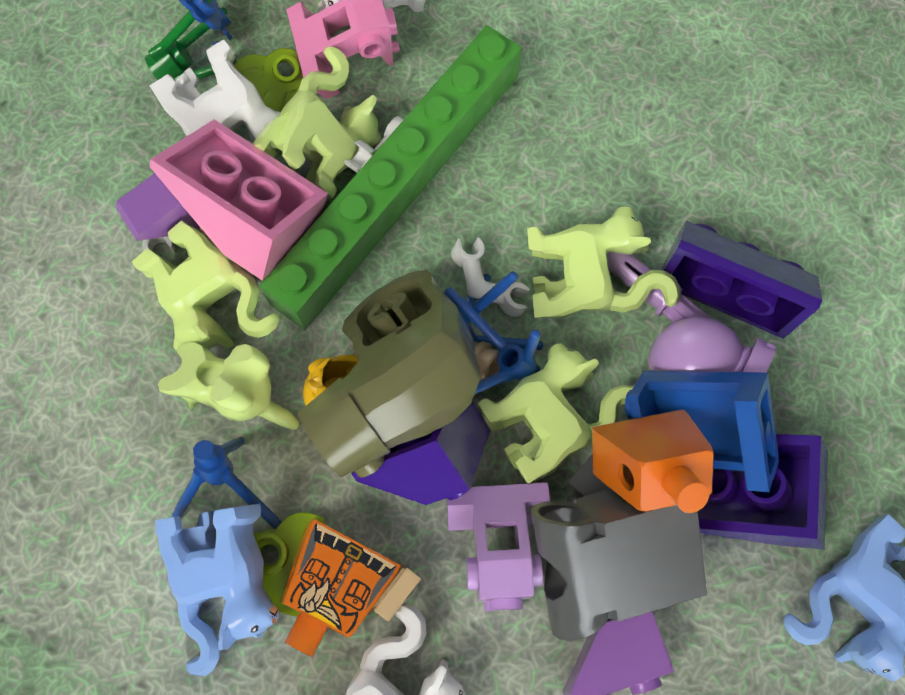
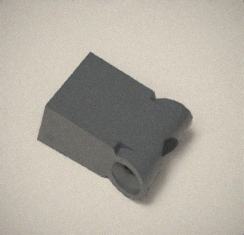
M611 488L577 498L576 503L563 501L542 502L534 505L531 509L537 550L547 560L544 592L552 634L558 639L567 641L583 639L601 629L608 619L619 622L707 595L698 511L685 513L677 505L647 512L635 509Z

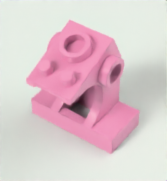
M341 0L314 15L302 2L286 9L303 77L307 76L311 71L326 73L333 71L330 62L323 53L324 49L329 46L338 48L346 58L360 53L364 58L380 56L389 66L394 65L393 53L400 52L398 41L391 42V36L398 34L392 7L384 9L382 0ZM350 25L351 29L331 38L336 31ZM340 89L335 91L317 90V93L324 99H328L340 94Z

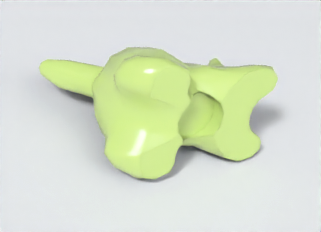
M195 342L184 343L177 349V353L182 359L181 366L176 372L162 378L158 383L161 393L180 396L187 401L190 409L195 408L197 403L200 402L214 407L229 420L245 421L260 416L291 430H297L300 427L299 421L290 411L271 400V378L268 373L270 362L267 356L256 347L247 344L236 346L228 358L222 359Z

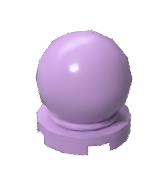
M692 316L673 321L658 335L651 344L648 368L649 371L766 373L777 346L757 338L752 349L750 346L744 348L736 333L720 321Z

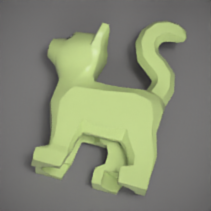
M331 46L325 48L323 53L330 62L333 71L331 73L311 71L301 81L298 92L287 102L279 116L264 126L253 142L255 147L273 158L277 155L275 148L283 151L282 156L288 163L287 167L293 171L303 165L305 162L304 155L308 157L312 163L305 179L327 192V200L333 198L337 192L333 182L336 176L348 168L344 164V160L353 159L359 150V146L355 142L362 140L369 146L374 147L381 141V135L378 131V120L372 112L377 101L374 95L353 108L351 106L344 107L340 122L317 96V90L335 91L345 85L349 76V63L345 55L338 48Z
M630 207L617 208L613 216L603 224H578L556 234L545 235L538 227L527 228L529 250L532 251L533 257L564 260V279L550 282L545 276L533 277L535 289L533 307L534 318L536 319L565 318L583 310H612L624 313L638 309L653 289H660L662 291L664 300L669 307L677 305L680 300V285L676 278L662 270H651L638 276L627 293L615 291L613 288L607 254L609 252L627 255L649 251V244H651V238L644 237L642 223L637 219L633 209Z
M181 220L167 232L169 239L179 247L186 248L189 255L177 267L148 248L132 261L133 265L143 272L146 277L154 279L159 303L173 319L175 335L173 348L176 351L180 345L188 342H195L207 350L217 344L226 348L234 346L233 341L222 327L206 314V309L236 289L241 292L236 310L238 324L247 335L257 338L269 335L278 326L280 319L276 313L269 314L261 319L255 317L254 310L258 301L259 288L254 277L246 269L223 255L201 228L197 229Z
M562 343L552 346L548 351V361L543 370L523 378L498 403L485 398L478 403V408L491 432L506 429L521 421L525 422L533 434V438L524 445L513 443L506 447L504 452L515 471L519 470L524 482L531 484L554 473L567 457L574 456L576 453L591 446L592 427L619 422V408L625 404L626 395L634 386L620 385L610 389L600 403L599 421L587 424L569 404L563 392L582 387L594 378L592 371L599 362L596 358L587 361L579 351L570 350Z

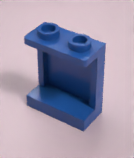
M642 372L633 389L629 390L626 395L625 413L629 420L684 409L712 446L713 469L744 471L748 491H770L778 467L779 455L768 373Z

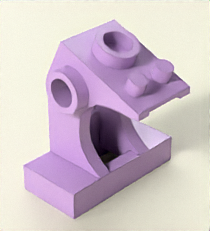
M548 483L471 487L468 492L457 499H447L448 531H474L476 557L466 558L468 590H477V602H484L485 612L522 610V599L533 597L534 587L543 585L540 554H531L528 526H533L532 507L542 502H550ZM509 527L514 529L517 549L488 551L486 529Z

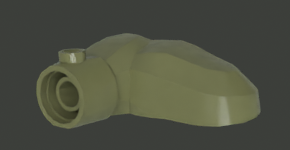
M428 270L414 271L394 279L373 292L351 312L344 321L342 331L353 343V349L358 360L357 364L344 379L338 378L298 412L300 422L307 435L325 461L340 477H344L353 471L360 478L373 474L383 464V456L391 452L390 448L428 435L453 422L472 402L481 378L475 355L474 341L456 305L440 289L437 281Z

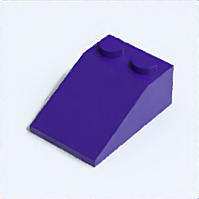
M776 434L779 463L769 492L748 491L744 471L713 469L712 493L709 495L706 505L698 511L700 533L770 545L825 550L828 451L822 436Z

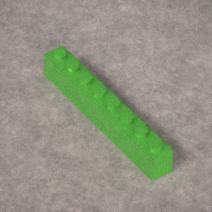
M488 25L480 31L260 284V288L270 306L304 331L308 328L516 80L522 52L520 45Z

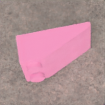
M215 119L150 159V168L222 254L261 280L265 279L320 217L328 197L327 192L255 147L252 143Z

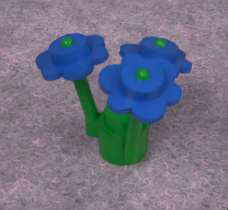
M179 0L189 11L160 43L148 50L149 54L145 57L146 64L157 80L167 74H170L175 81L180 78L184 71L193 64L186 48L209 29L218 30L220 28L226 37L232 40L233 37L225 28L231 23L226 16V8H220L216 0ZM195 20L200 22L197 27L181 40L176 41ZM219 41L213 42L212 45L217 44ZM211 65L193 71L198 79L215 75Z

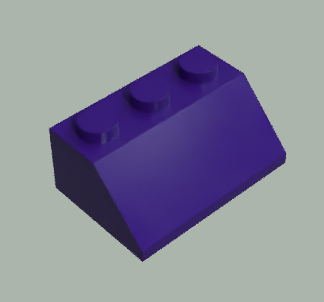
M686 220L676 236L662 267V271H666L676 278L678 284L683 289L681 291L682 295L782 339L814 314L822 303L818 276L804 271L795 262L781 261L764 254L750 243L736 242L718 234L715 229L705 224H694Z

